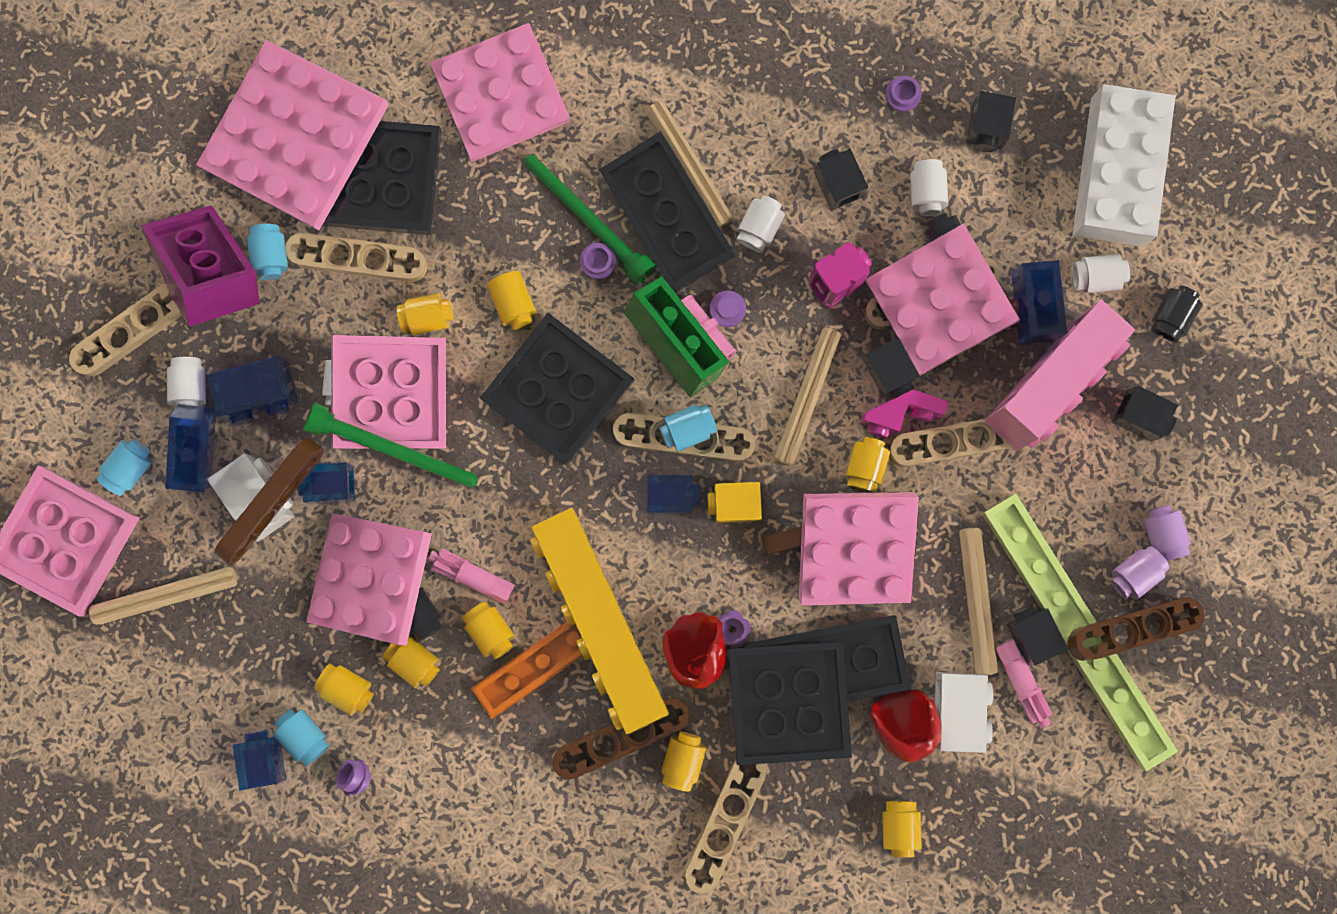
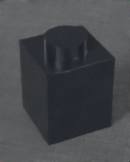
M980 91L973 102L966 143L974 144L975 149L982 152H995L997 149H1002L1009 140L1016 97Z
M851 148L841 153L838 149H835L819 158L820 162H817L814 174L831 211L865 196L869 187Z
M899 337L871 351L863 358L883 398L891 393L894 398H897L913 390L912 382L920 377Z
M1137 385L1126 391L1112 423L1152 442L1164 436L1167 437L1171 433L1177 421V417L1173 415L1178 405Z
M1029 605L1014 612L1015 620L1006 624L1027 665L1036 666L1069 650L1048 608L1035 609L1034 605Z

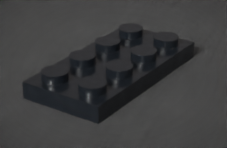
M661 131L599 169L665 281L675 293L736 257Z
M896 615L748 642L749 647L842 641L848 701L911 690Z

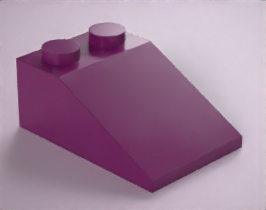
M212 205L141 225L142 232L173 301L189 327L260 304L256 271Z

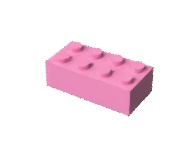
M1102 299L1099 300L1069 325L990 413L985 422L994 429L999 437H1003L1013 446L1012 448L1015 451L1027 445L1033 448L1040 440L1044 442L1059 427L1055 421L1064 413L1068 415L1083 399L1080 394L1088 386L1090 388L1093 387L1106 374L1107 371L1104 367L1112 359L1114 361L1117 360L1129 348L1131 344L1126 340L1136 329Z

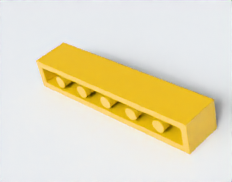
M574 509L565 510L532 526L535 537L531 538L530 542L539 559L545 557L551 570L545 572L554 593L560 590L566 604L561 606V610L569 626L576 624L582 638L576 640L585 661L591 658L598 671L592 674L593 680L601 696L606 693L609 695L614 707L608 709V712L617 731L624 728L625 733L630 734L670 715Z

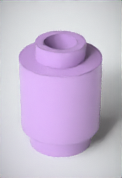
M1171 505L1149 510L1150 517L1144 519L1143 522L1151 546L1158 550L1167 561L1191 554L1188 547L1191 541L1181 510L1172 511Z
M1149 546L1145 550L1139 549L1112 570L1111 573L1114 579L1111 581V584L1123 598L1131 597L1134 600H1138L1165 578V572L1170 569V566L1164 556L1155 548Z

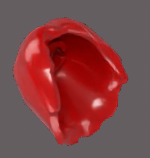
M704 612L682 615L670 629L665 631L662 644L663 652L672 676L680 685L692 687L693 689H703L710 686L724 674L728 651L722 631L723 623L717 616L707 615Z
M915 689L901 691L897 694L890 693L883 696L879 701L873 702L870 718L874 724L877 737L888 753L901 761L911 763L933 753L941 741L942 723L933 699H929L921 690Z

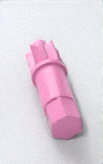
M442 549L440 553L432 551L428 561L434 563L433 571L454 580L456 583L460 582L505 605L515 587L514 584L470 563V560L457 556L445 549Z
M1014 640L995 647L1018 695L1017 699L1021 702L1032 724L1038 722L1040 728L1050 725L1048 717L1053 715L1041 691V686L1037 685Z

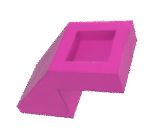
M913 389L866 412L862 416L860 424L868 426L867 433L881 438H888L889 434L895 435L900 431L907 409L911 410V417L924 422H932L933 418L939 419L944 416L949 401Z

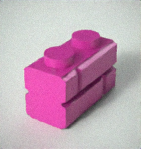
M848 242L835 250L833 255L829 254L815 263L808 279V285L824 308L830 309L842 301L843 297L847 298L861 288L870 273L869 267L872 265L870 258L861 247L856 248L854 244Z

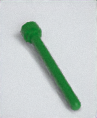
M529 154L525 157V166L624 263L623 268L627 271L626 276L636 286L645 280L642 277L644 273L648 277L655 270L656 264L646 254L641 255L639 252L634 253L535 155Z
M316 402L313 403L305 421L303 431L316 436L319 433L327 435L330 432L464 486L474 487L478 483V477L474 473L334 418L335 414L328 412V407Z

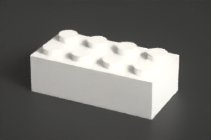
M1103 84L1091 98L1073 236L1142 247L1158 236L1176 95Z

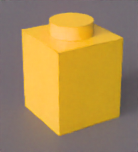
M760 482L715 484L714 493H707L708 515H715L716 523L757 522L762 520Z

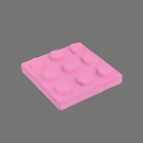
M529 23L430 63L471 162L571 122Z
M964 223L866 279L869 288L920 376L1020 320Z
M332 335L331 413L335 414L334 418L411 449H446V338ZM331 433V449H370Z
M38 465L0 531V574L77 616H85L140 517L50 469Z
M915 492L804 494L798 599L800 604L911 603L918 495Z
M332 513L306 622L407 646L432 534Z

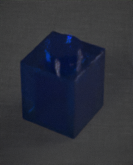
M347 462L316 464L297 488L298 495L300 497L303 496L304 503L311 505L355 502L354 465Z
M647 475L648 515H692V506H700V484H692V475Z
M267 730L244 734L245 741L233 745L239 791L278 784L286 780L281 744L274 736L268 737Z

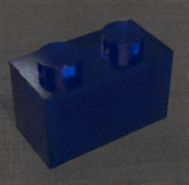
M1059 260L1022 263L1011 273L1015 311L1020 319L1017 322L1019 345L1055 342L1068 333Z
M281 356L271 357L207 375L217 418L227 422L231 421V425H242L252 422L254 420L253 415L266 411L268 416L283 414L290 411L289 405L298 403L289 362Z
M178 404L169 416L165 489L205 492L209 484L207 479L212 476L217 408Z

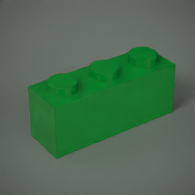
M661 276L633 294L624 311L625 316L687 395L691 398L715 382L730 361L665 279Z

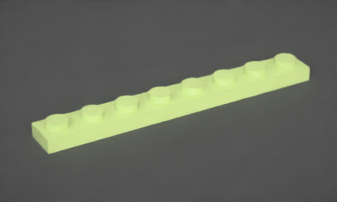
M1013 494L981 514L1040 608L1049 609L1068 647V637L1073 630L1096 623V620L1017 494ZM1101 636L1082 641L1083 648L1103 643ZM1067 650L1141 770L1147 772L1178 752L1117 654L1096 660L1080 661Z

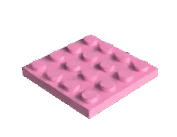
M266 40L196 165L319 231L387 110L389 103L384 98Z

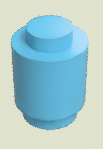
M259 224L250 227V235L247 236L249 261L256 271V275H259L261 280L281 278L282 273L288 270L284 234L280 233L279 226L276 224Z
M695 404L663 418L665 425L659 427L667 448L675 446L677 452L710 439V434L717 432L715 421L707 404L700 407Z
M131 439L130 442L121 440L100 466L99 471L101 473L96 478L97 481L112 493L122 495L126 490H131L152 464V459L148 457L151 451L135 439Z
M291 709L274 723L278 729L273 736L296 762L301 761L306 767L329 748V744L324 740L327 736L303 709L297 713Z

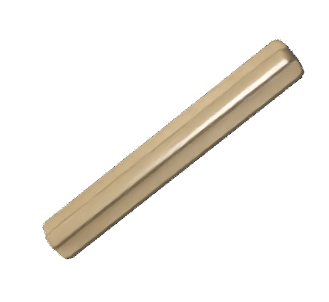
M657 101L647 108V116L657 133L662 132L719 228L726 226L731 222L732 215L666 105L662 101Z
M824 327L821 331L775 455V460L781 464L792 466L795 462L841 337V333L835 329Z
M966 528L960 530L959 538L976 674L993 675L998 672L982 532L980 528Z
M225 567L95 604L89 608L90 619L93 624L101 625L235 587L237 585L236 573L233 568Z

